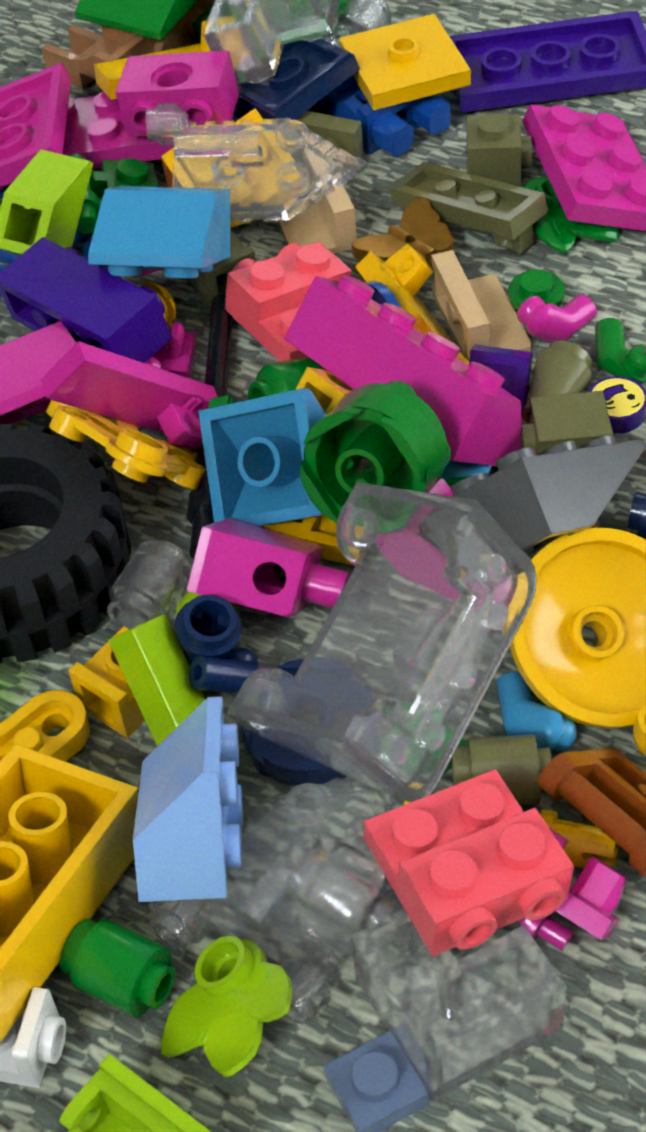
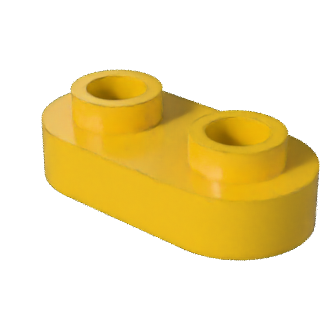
M64 690L46 691L30 699L0 723V761L14 744L65 762L68 761L84 747L90 735V723L83 702L73 693ZM54 728H66L57 736L47 735Z

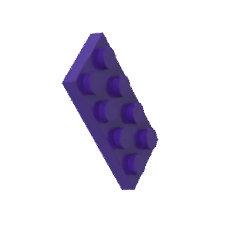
M638 10L449 36L471 69V85L454 90L461 113L646 88V30Z

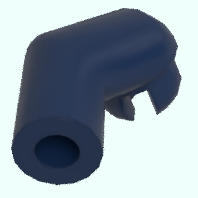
M235 648L227 658L196 656L189 670L191 686L197 690L246 694L249 688L259 679L260 685L264 681V671L258 662L257 655L248 648Z

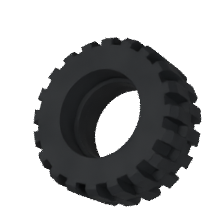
M12 423L0 424V530L15 526H39L51 530L31 547L16 554L0 558V664L3 657L15 656L19 663L37 659L35 652L51 647L53 652L56 653L71 646L70 637L78 632L86 636L102 622L100 612L103 610L110 613L122 596L120 586L123 587L129 580L132 567L129 557L132 552L118 486L112 471L105 467L104 460L93 449L87 446L82 447L81 442L71 440L60 434L53 436L51 430L47 427L32 424L28 425L27 430L16 429V426Z

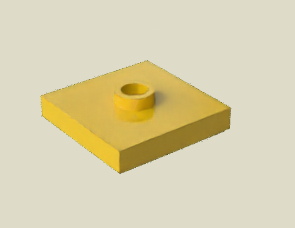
M435 14L339 38V47L355 55L360 70L353 74L373 111L471 85V69Z

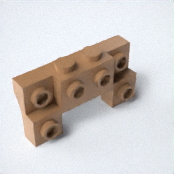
M198 0L161 40L145 38L138 34L101 26L103 34L101 36L74 24L68 28L71 48L68 51L49 43L41 48L45 67L49 68L62 62L71 77V84L83 89L96 79L94 64L128 58V56H138L190 46L197 43L198 40L192 22L199 18L215 0Z

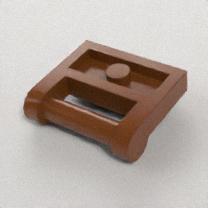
M616 748L558 754L542 770L538 778V786L554 800L564 798L625 850L630 855L629 865L646 878V773Z

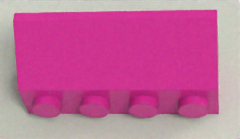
M342 275L340 281L315 276L284 340L352 389L373 383L387 384L391 381H402L410 385L416 395L429 405L440 420L447 442L451 448L450 459L452 461L497 466L496 461L522 449L521 400L501 387L505 379L500 374L480 363L471 362L469 366L456 357L460 350L457 345L438 334L427 332L424 335L416 330L413 326L417 319L413 315L390 303H384L381 306L371 298L375 291L364 282L348 275Z

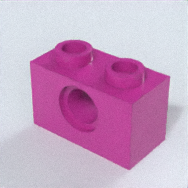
M229 50L128 56L115 92L127 137L194 134L198 130L207 129L209 133L229 132L239 97Z

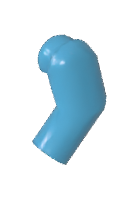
M509 672L498 678L496 688L503 726L507 736L535 734L537 748L550 747V750L558 753L565 752L572 747L577 736V728L572 719L562 716L559 711L534 702L531 689L519 672Z

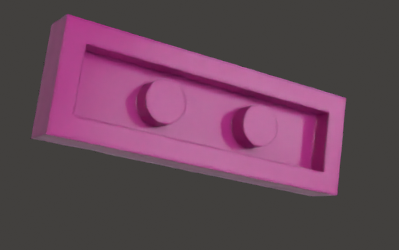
M79 341L41 379L47 399L153 431L164 432L171 445L176 444L191 451H196L202 445L198 411L208 409L210 399L218 397L214 386Z

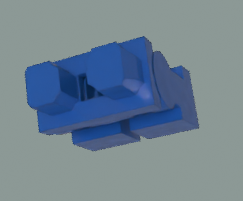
M353 75L307 110L361 121L363 151L368 155L382 148L394 157H397L410 149L414 142V130L422 127L429 133L437 135L448 129L451 124L450 104L439 94L373 111Z

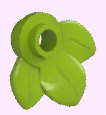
M224 936L216 939L203 950L194 970L197 983L186 990L174 1002L163 1031L161 1053L166 1058H171L203 1046L211 1066L220 1075L230 1077L243 1069L256 1055L262 1041L263 1022L277 1020L288 1013L292 998V982L289 975L280 965L267 963L264 952L254 942L247 939H239L235 936Z

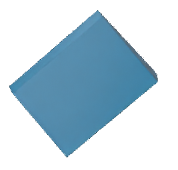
M301 388L198 411L214 523L228 518H235L254 525L263 526L323 515L308 497L300 478V463L304 460L305 444L303 445L306 435L326 414L309 388Z

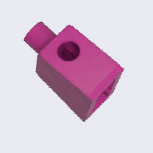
M228 518L202 527L186 591L200 595H216L231 603L292 617L305 609L309 602L340 610L347 594L350 573L320 565L322 546L242 520ZM276 564L283 568L286 574V583L278 578L275 571Z

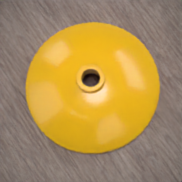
M588 528L570 536L565 534L548 543L526 563L514 583L509 599L507 635L510 650L519 673L533 693L545 705L559 711L562 716L572 719L576 723L603 729L634 726L640 708L646 704V539L618 529ZM583 626L590 627L595 631L597 635L596 647L589 646L584 642L581 633Z

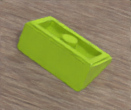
M166 614L108 639L157 746L205 701L201 690L194 689L191 686L189 680L190 666Z

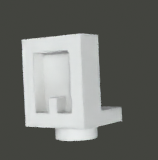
M33 987L27 1007L0 1043V1082L40 1088L47 1063L56 1064L59 1061L65 1043L66 1021L65 1018L60 1017L49 989Z

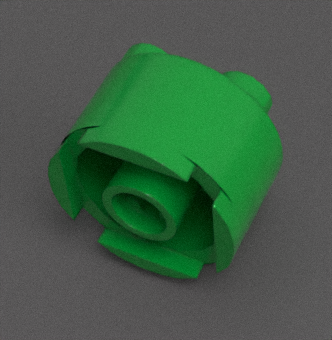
M391 381L387 384H367L347 393L309 430L303 445L305 444L304 460L300 463V478L312 503L328 519L339 525L345 520L354 525L362 526L363 528L360 532L381 533L401 525L419 506L420 499L422 502L439 478L442 477L445 467L451 458V448L437 415L426 402L416 395L410 385L402 381Z

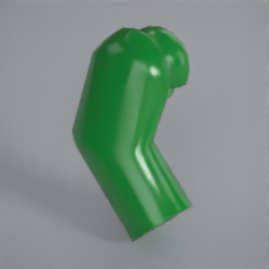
M615 318L600 320L595 326L598 366L613 376L627 377L640 384L645 383L646 353H643L644 345H634L628 350L625 348L622 322Z

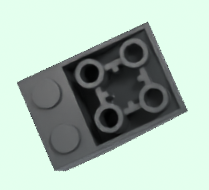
M606 435L589 441L578 449L574 441H567L552 446L536 455L533 447L523 448L498 459L496 465L499 471L490 476L487 473L477 474L451 486L454 496L430 510L458 582L500 573L534 556L548 543L565 534L570 536L593 526L646 448L643 440L636 439L616 443L613 435Z

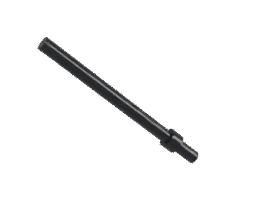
M225 294L216 295L212 300L205 384L214 386L218 397L227 395L233 317L225 309ZM202 444L198 451V463L206 469ZM207 469L197 489L192 490L188 496L187 519L192 524L190 556L192 559L195 557L202 527L214 523Z

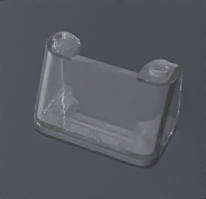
M357 482L340 512L336 525L338 547L355 568L297 673L293 677L290 673L272 666L257 669L243 683L227 714L253 733L382 793L411 803L431 795L438 785L532 604L536 593V571L526 553L477 500Z

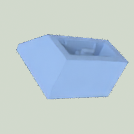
M208 697L142 761L133 833L139 902L227 898L228 868H242L240 827H243V803L241 784L237 785V767H239L237 723L224 724L222 697Z

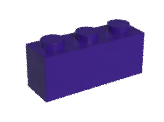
M42 237L0 272V293L12 319L33 331L61 321L76 342L79 341L145 363L172 339L163 315L165 313V306L152 289L147 286L138 287L120 276L111 275L108 271V266L89 265L88 260L84 259L71 247L63 248Z

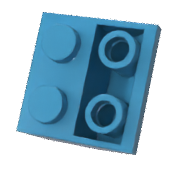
M118 186L105 189L88 252L89 265H108V271L113 276L143 275V270L159 269V267H164V277L196 278L199 277V272L213 271V264L230 258V189Z

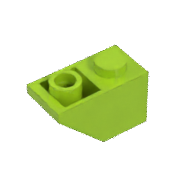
M40 149L4 192L0 207V250L19 257L42 237L63 248H72L94 163Z

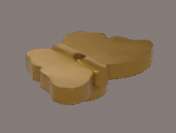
M419 197L406 207L402 214L400 227L392 225L388 228V234L369 235L354 240L351 244L352 255L354 258L362 260L371 251L385 262L403 246L409 244L431 265V255L450 250L454 251V237L450 234L447 225L440 222L439 214L431 208L429 199L427 197Z

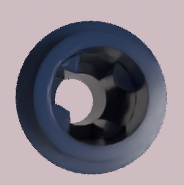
M216 595L198 596L186 603L177 614L175 631L189 666H191L196 656L227 658L240 639L242 632L240 617L233 606L222 597Z

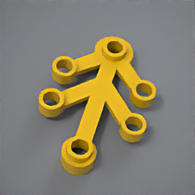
M53 400L50 401L46 413L52 417L49 427L53 431L78 442H83L86 435L106 447L105 451L115 458L112 463L113 469L136 481L147 482L150 475L157 477L165 476L183 487L196 490L206 470L202 465L195 462L198 455L197 452L176 444L171 445L167 439H155L141 433L138 430L140 426Z

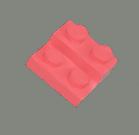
M320 242L304 246L298 243H290L283 247L275 257L258 262L250 258L238 262L231 272L227 273L225 309L278 361L308 357L284 340L315 276L340 281L342 275L351 276L352 270Z
M496 769L364 821L363 839L432 957L455 947L461 950L474 948L488 940L497 929L523 918L531 921L542 919L552 914L564 901L568 900L574 865L537 809L532 808L524 812Z

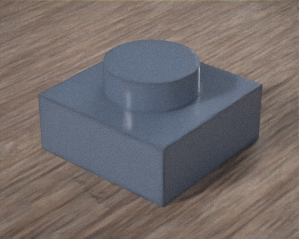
M391 1030L323 1065L325 1078L355 1132H380L429 1105V1093Z

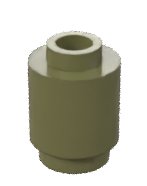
M535 734L468 738V745L451 746L453 786L496 769L519 805L540 804V790L543 789L538 786V778L545 766L552 760L550 747L537 748Z

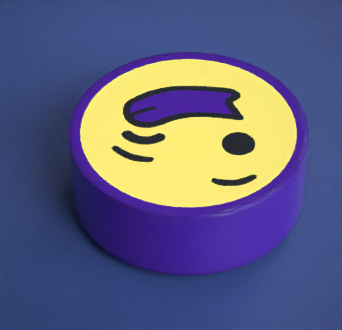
M612 376L603 378L592 385L589 392L603 390L613 433L630 432L644 422L646 418V390L640 383L627 377Z

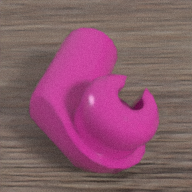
M583 294L577 295L562 308L552 303L545 304L539 296H531L520 305L517 311L518 321L528 326L527 332L548 343L557 340L566 341L597 315V309L593 301Z

